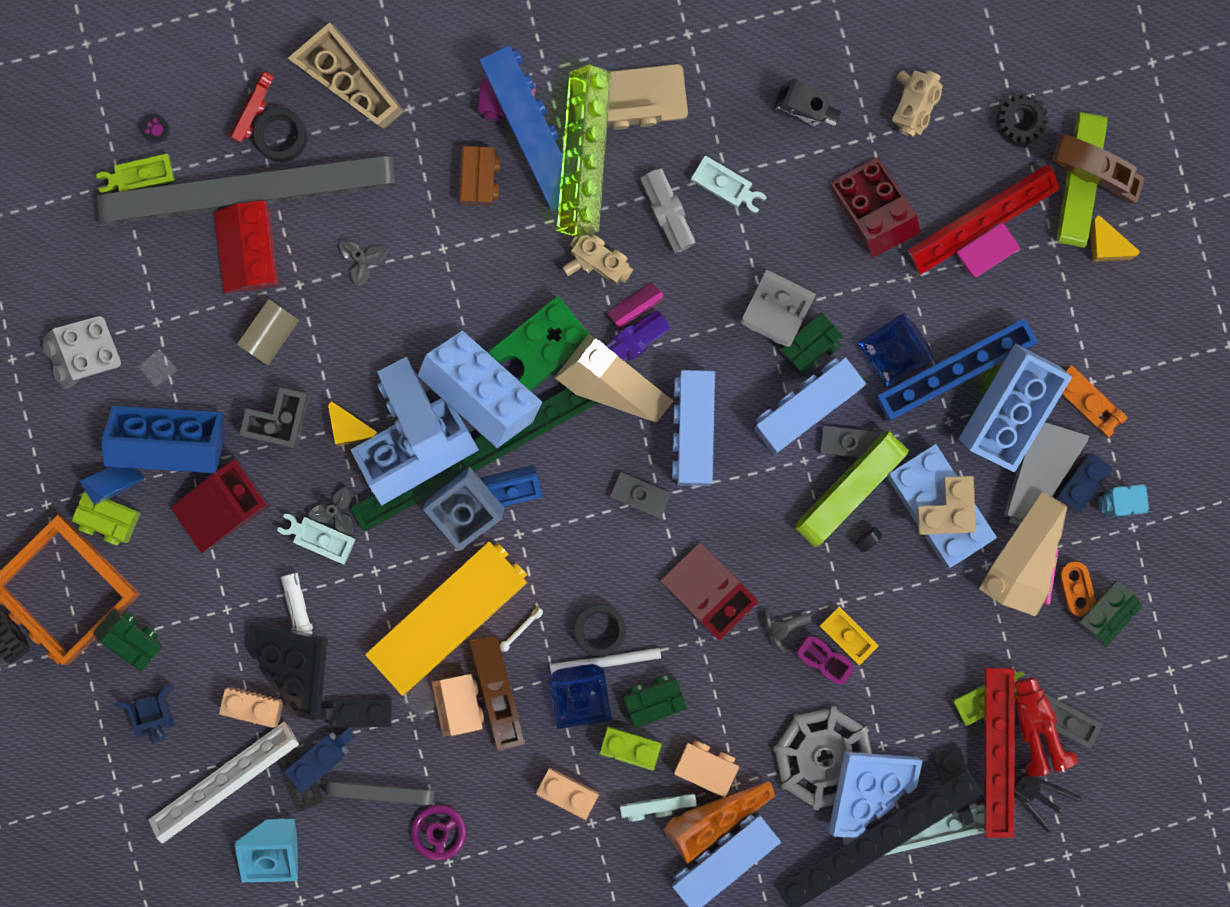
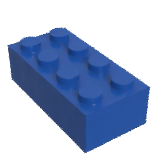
M112 406L101 439L104 466L216 473L225 441L223 412Z

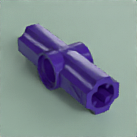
M657 310L635 326L631 325L621 331L606 347L624 362H629L646 351L651 343L669 332L671 328L663 315Z

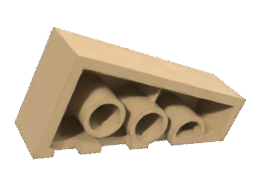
M328 23L288 57L289 60L384 129L405 112L345 37L331 23Z

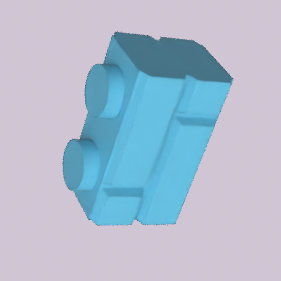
M1136 485L1103 491L1102 496L1098 497L1100 513H1104L1106 518L1147 513L1149 506L1146 487L1144 485Z

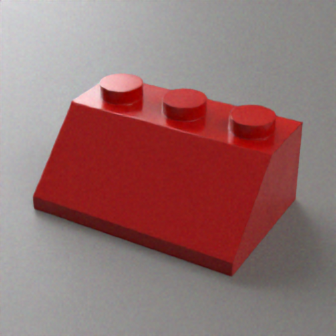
M266 201L235 204L214 212L224 293L279 287L270 208Z

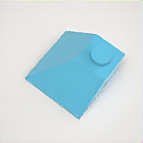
M294 819L265 820L236 841L235 849L242 883L298 881L297 832Z

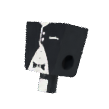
M795 78L782 85L772 109L773 112L813 127L822 121L835 126L841 114V110L829 106L831 101L830 95Z

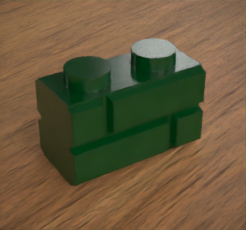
M821 312L796 334L791 346L783 345L778 351L798 374L801 375L804 371L810 374L821 365L818 361L820 357L825 353L830 357L842 346L839 341L843 338V335Z
M1115 580L1078 622L1089 636L1106 648L1131 621L1132 616H1135L1143 606L1136 595Z
M114 608L105 617L104 622H101L94 630L93 634L99 643L139 671H143L150 663L151 658H154L162 648L161 643L157 639L159 634L148 625H145L144 628L137 624L138 619L129 611L125 610L121 613Z
M669 674L653 679L655 685L644 688L642 683L627 689L628 694L624 696L635 728L687 710L676 677L670 679Z

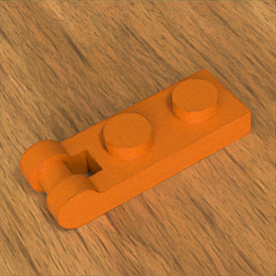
M1072 365L1069 366L1066 372L1072 378L1061 396L1104 437L1109 439L1114 433L1113 429L1118 424L1122 425L1128 419L1127 416L1120 409L1116 408ZM1104 411L1110 415L1106 422L1099 418Z

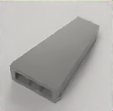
M1049 423L1043 424L1016 471L1003 515L1010 518V524L1020 526L1042 492L1052 497L1088 442V435Z

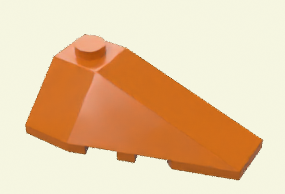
M768 781L687 811L681 816H675L663 829L667 840L688 864L735 828L747 816L753 814L774 798L773 787Z

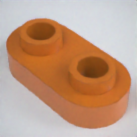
M1069 562L1060 571V581L1066 605L1071 614L1083 617L1096 602L1089 571L1080 562ZM1072 570L1078 574V578L1075 581L1069 578V573ZM1079 597L1085 602L1082 608L1076 606V600Z

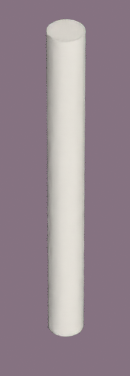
M659 647L550 664L551 675L661 659V652Z

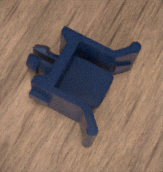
M173 685L164 686L158 696V700L156 696H151L137 701L136 706L125 700L115 703L117 707L128 710L136 738L145 736L148 729L149 739L152 743H155L158 740L165 739V733L162 732L160 725H163L165 728L176 726L167 701L168 695L174 690Z

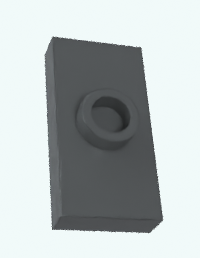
M823 426L820 454L859 458L878 438V432Z
M620 472L610 498L661 519L672 493Z

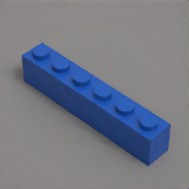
M506 45L479 58L478 61L549 209L553 211L582 197L579 192L583 188L577 174L571 175L567 165L571 164V161L565 149L559 150L555 140L559 139V136L553 124L547 125L543 115L547 114L545 106L540 98L535 100L531 91L535 88L530 75L528 73L524 75L519 66L523 61L517 48L511 49L510 45Z
M1024 318L885 391L874 399L888 423L1004 362L1015 344L1028 349L1037 344L1038 341Z

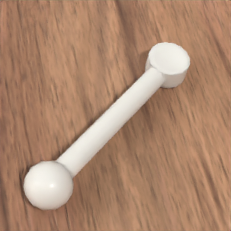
M540 607L535 608L531 616L506 641H502L499 644L502 652H507L510 648L509 645L535 619L541 617L543 610Z

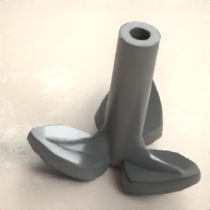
M342 241L339 243L343 258L348 262H357V265L350 270L351 280L356 286L364 284L370 276V271L366 264L379 265L387 253L385 247L378 245L369 247L364 254L360 246L354 242Z
M342 487L334 493L332 497L333 505L319 504L309 511L308 516L313 521L326 524L334 517L335 529L342 534L351 535L354 530L353 518L348 514L342 513V510L351 506L352 497L348 487Z
M765 609L763 618L765 631L770 633V642L783 654L787 653V651L782 647L780 641L790 631L811 622L807 612L785 622H772L769 609Z

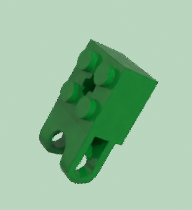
M557 296L491 349L488 354L499 364L508 359H517L522 362L525 367L524 375L520 378L519 382L529 391H533L565 365L589 333L561 298ZM552 330L554 332L560 331V341L556 342L554 339L549 341L547 339L550 337L549 332Z

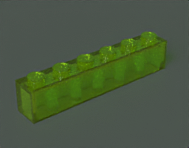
M592 65L569 72L557 231L576 237L599 232L611 72Z

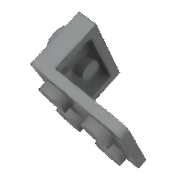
M766 270L741 319V323L750 330L758 332L776 343L791 346L816 294Z
M101 316L54 328L43 338L44 352L52 361L54 366L53 375L56 381L60 382L62 389L73 387L82 378L110 371L121 365V360L106 322Z

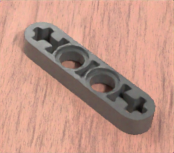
M327 781L325 795L341 798L433 805L435 790Z

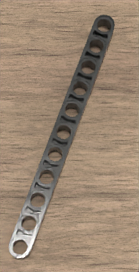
M383 156L102 194L97 196L96 199L99 224L107 226L214 212L235 204L265 200L267 204L390 188L396 186L393 157Z

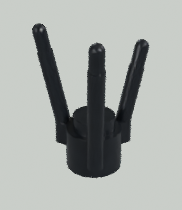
M1023 773L1014 785V793H1016L1014 798L1023 804L1047 833H1050L1051 828L1027 799L1032 802L1037 798L1057 813H1061L1062 809L1039 793L1041 788L1038 785L1078 802L1082 801V797L1044 781L1037 776H1028L1026 773Z

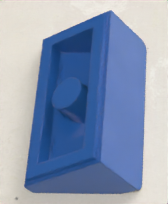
M534 465L481 478L482 482L503 507L542 498Z
M110 467L81 480L80 483L95 506L137 486L144 480V476L134 468Z

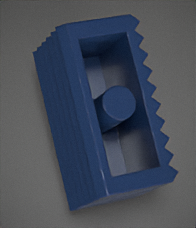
M1093 453L1085 455L1054 499L1067 506V509L1072 513L1082 512V508L1086 507L1089 499L1093 498L1092 495L1096 494V490L1099 489L1100 485H1103L1102 481H1105L1106 477L1109 476V472L1113 471L1112 467Z

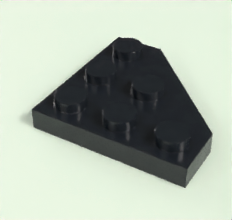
M256 621L252 622L249 625L247 651L253 660H258L265 671L263 675L275 692L278 691L286 702L285 708L289 714L314 721L320 719L328 637Z

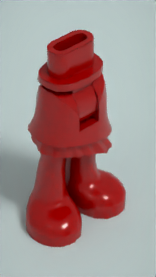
M1036 677L1016 681L1014 685L1017 694L1014 697L1017 701L1016 707L1020 723V734H1023L1022 742H1028L1031 753V760L1027 762L1025 767L1027 775L1033 777L1044 776L1051 772L1050 763L1045 756L1039 736L1041 732L1044 733L1055 772L1066 770L1077 764L1076 754L1073 751H1064L1055 727V723L1058 721L1056 714L1044 694L1043 688L1038 686Z

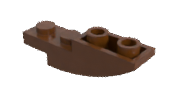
M1066 134L1060 135L1053 161L1084 181L1096 182L1127 203L1137 204L1145 180L1144 177L1136 173L1137 167L1095 145Z
M493 634L469 641L497 751L525 744L497 635Z

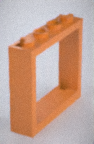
M57 515L0 571V606L4 604L10 611L8 616L16 624H23L29 630L27 635L37 645L42 643L49 650L46 654L50 659H53L58 665L60 663L62 665H69L96 639L93 634L94 630L101 622H104L105 617L110 611L67 651L4 587L34 556L60 533L123 597L112 609L116 608L122 613L141 594L64 516Z

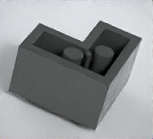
M279 387L273 414L246 408L239 436L298 450L310 396L306 393Z

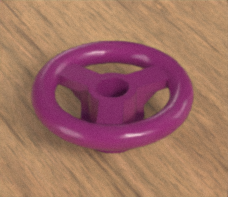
M432 805L423 809L415 817L411 827V839L414 847L422 856L435 861L447 860L455 856L462 849L466 840V825L461 815L453 808L445 805ZM435 813H443L451 817L444 824L440 822L430 824L424 821L426 817ZM457 826L458 838L456 843L449 850L444 851V843L449 837V830ZM440 828L443 831V837L436 838L433 834L434 829ZM419 829L426 831L427 840L432 845H435L436 852L430 851L422 844Z

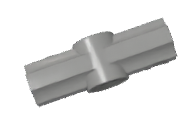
M662 168L641 177L640 180L652 204L651 209L659 227L663 228L674 254L695 245V238L684 218L686 217L684 209L677 195L673 194Z

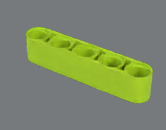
M1079 112L1073 137L1103 149L1107 117ZM1069 170L1067 172L1059 220L1057 243L1085 248L1090 232L1097 183L1086 182Z
M889 430L881 434L799 519L794 529L813 547L819 546L903 460L909 450Z

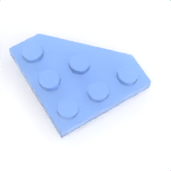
M845 752L828 833L838 837L858 838L862 835L869 823L875 818L880 819L896 805L894 803L905 793H911L917 787L922 760L918 757Z

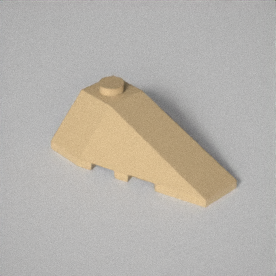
M590 334L587 335L555 376L558 381L578 396L656 423L673 403L672 399Z
M1042 492L991 567L979 590L1002 605L1036 616L1050 593L1052 585L1050 581L1053 567L1056 565L1057 558L1055 556L1058 542L1062 535L1067 506Z

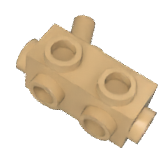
M914 70L912 77L905 71L897 75V80L905 87L902 92L903 97L892 119L900 128V133L909 137H914L915 134L921 136L922 131L927 128L930 121V113L941 97V89L943 87L939 83L941 76L928 70L925 73Z
M581 232L577 233L570 244L573 247L571 254L576 259L562 267L567 276L581 268L587 273L594 270L616 286L620 280L625 283L634 269L626 262L628 258L616 249L611 252L603 246L605 242L598 236L591 234L589 237Z

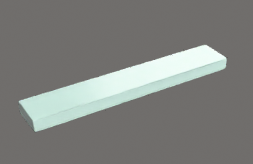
M984 802L976 804L977 809L971 810L975 822L972 826L962 828L959 815L950 814L885 855L983 833ZM842 837L844 845L856 837Z

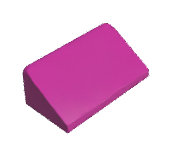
M1000 222L957 250L956 253L967 273L976 278L1018 251L1020 247L1004 223Z
M649 283L607 312L608 316L616 328L621 329L661 302L663 294L653 283Z

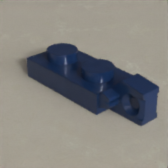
M349 728L338 737L332 732L321 739L283 773L302 794L345 757L344 755L349 752L345 745L356 736Z

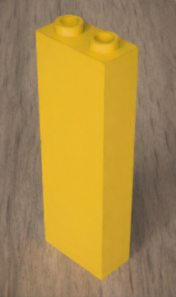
M489 541L365 654L402 696L415 687L527 584V581L524 579L527 573L517 563L512 566L506 560L509 554L498 542L493 545Z

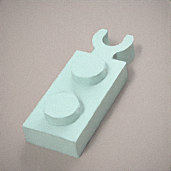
M704 156L691 178L692 182L736 208L740 206L741 202L745 203L747 209L753 214H757L759 209L752 205V200L756 198L763 202L766 200V196L763 193L749 191L752 186L751 182L707 156Z
M284 514L283 517L291 521V527L287 530L278 527V532L284 535L295 534L296 537L293 543L345 565L356 539L306 517L299 524L293 515Z
M695 793L621 804L620 809L622 818L628 817V822L645 819L644 814L655 813L656 817L672 815V810L677 808L697 806Z

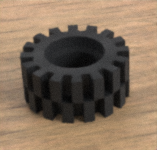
M1022 93L1021 96L1016 94L1005 101L997 114L996 119L998 121L996 126L1000 129L998 132L1000 136L1004 135L1006 137V142L1012 141L1015 146L1019 144L1027 146L1029 143L1032 144L1040 138L1046 130V124L1049 121V116H1046L1048 110L1046 107L1043 108L1041 99L1037 101L1035 99L1036 96L1031 95L1029 97L1027 93ZM1018 110L1029 112L1033 120L1031 127L1026 130L1016 128L1012 122L1013 113Z
M1 610L0 657L4 658L5 662L12 664L30 652L29 643L25 640V635L21 633V629L16 626V623L11 620L5 611Z

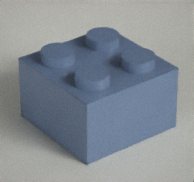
M470 466L428 497L423 508L424 512L458 551L499 522L505 509Z

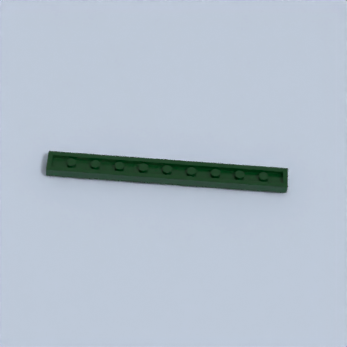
M567 388L542 402L533 423L498 448L482 435L474 440L479 449L477 452L389 502L381 505L377 497L373 495L351 507L362 530L367 532L427 499L469 466L476 472L599 403L578 396Z

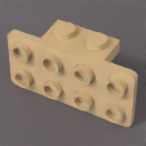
M679 64L578 75L574 79L579 127L582 130L613 127L614 130L629 128V125L640 124L641 127L656 125L657 122L681 120L688 116L683 68Z

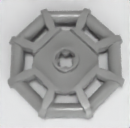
M836 706L800 715L796 713L793 715L794 719L777 745L773 746L782 782L780 786L783 790H788L811 805L813 810H819L821 807L834 805L836 793L823 796V788L838 785L844 753L852 752L851 744L858 741L861 753L872 754L868 737L869 729L867 726L863 727L837 710ZM827 720V729L811 732L807 724ZM836 722L853 734L846 739L835 732ZM801 730L806 736L800 742L797 750L790 748L791 742L798 731ZM826 750L827 754H832L833 759L829 760V765L827 766L817 761V757L821 756V751ZM787 755L796 756L799 772L791 775ZM805 778L816 785L814 794L797 784V782Z

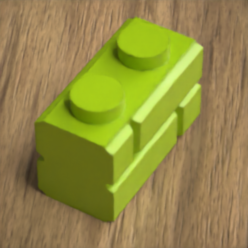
M85 491L72 522L79 524L78 530L93 535L94 531L104 534V541L118 546L120 541L123 543L129 542L140 512L109 499L94 506Z
M608 726L600 755L613 757L617 760L654 771L662 743Z

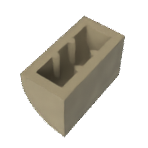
M268 299L237 345L266 365H269L299 320Z

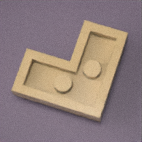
M973 476L945 477V505L917 507L918 535L976 532Z

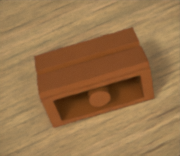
M462 147L460 205L492 207L494 199H499V183H494L495 172H500L501 156L496 155L495 148Z

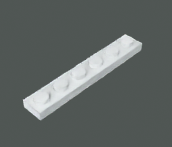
M285 721L151 817L148 821L156 838L163 844L298 746L299 743L290 726Z

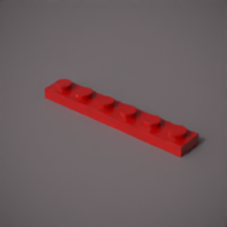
M1048 164L908 249L916 271L920 275L954 255L957 250L1000 222L1006 223L1058 191L1060 188L1053 169Z
M985 668L984 837L1014 838V668Z

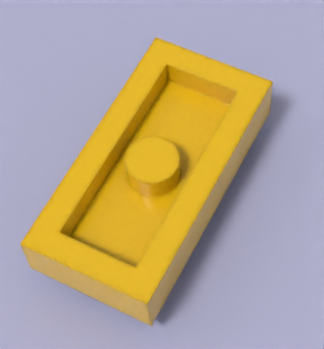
M839 606L819 625L859 666L879 646Z

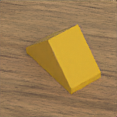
M1098 215L1091 221L1092 262L1131 260L1140 253L1136 247L1101 216Z
M332 401L328 405L334 440L337 446L367 441L379 434Z

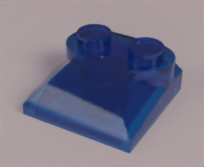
M902 313L858 342L859 347L886 389L934 360L930 346L914 321L906 313Z
M596 664L562 668L556 670L548 677L557 729L612 721L603 667Z

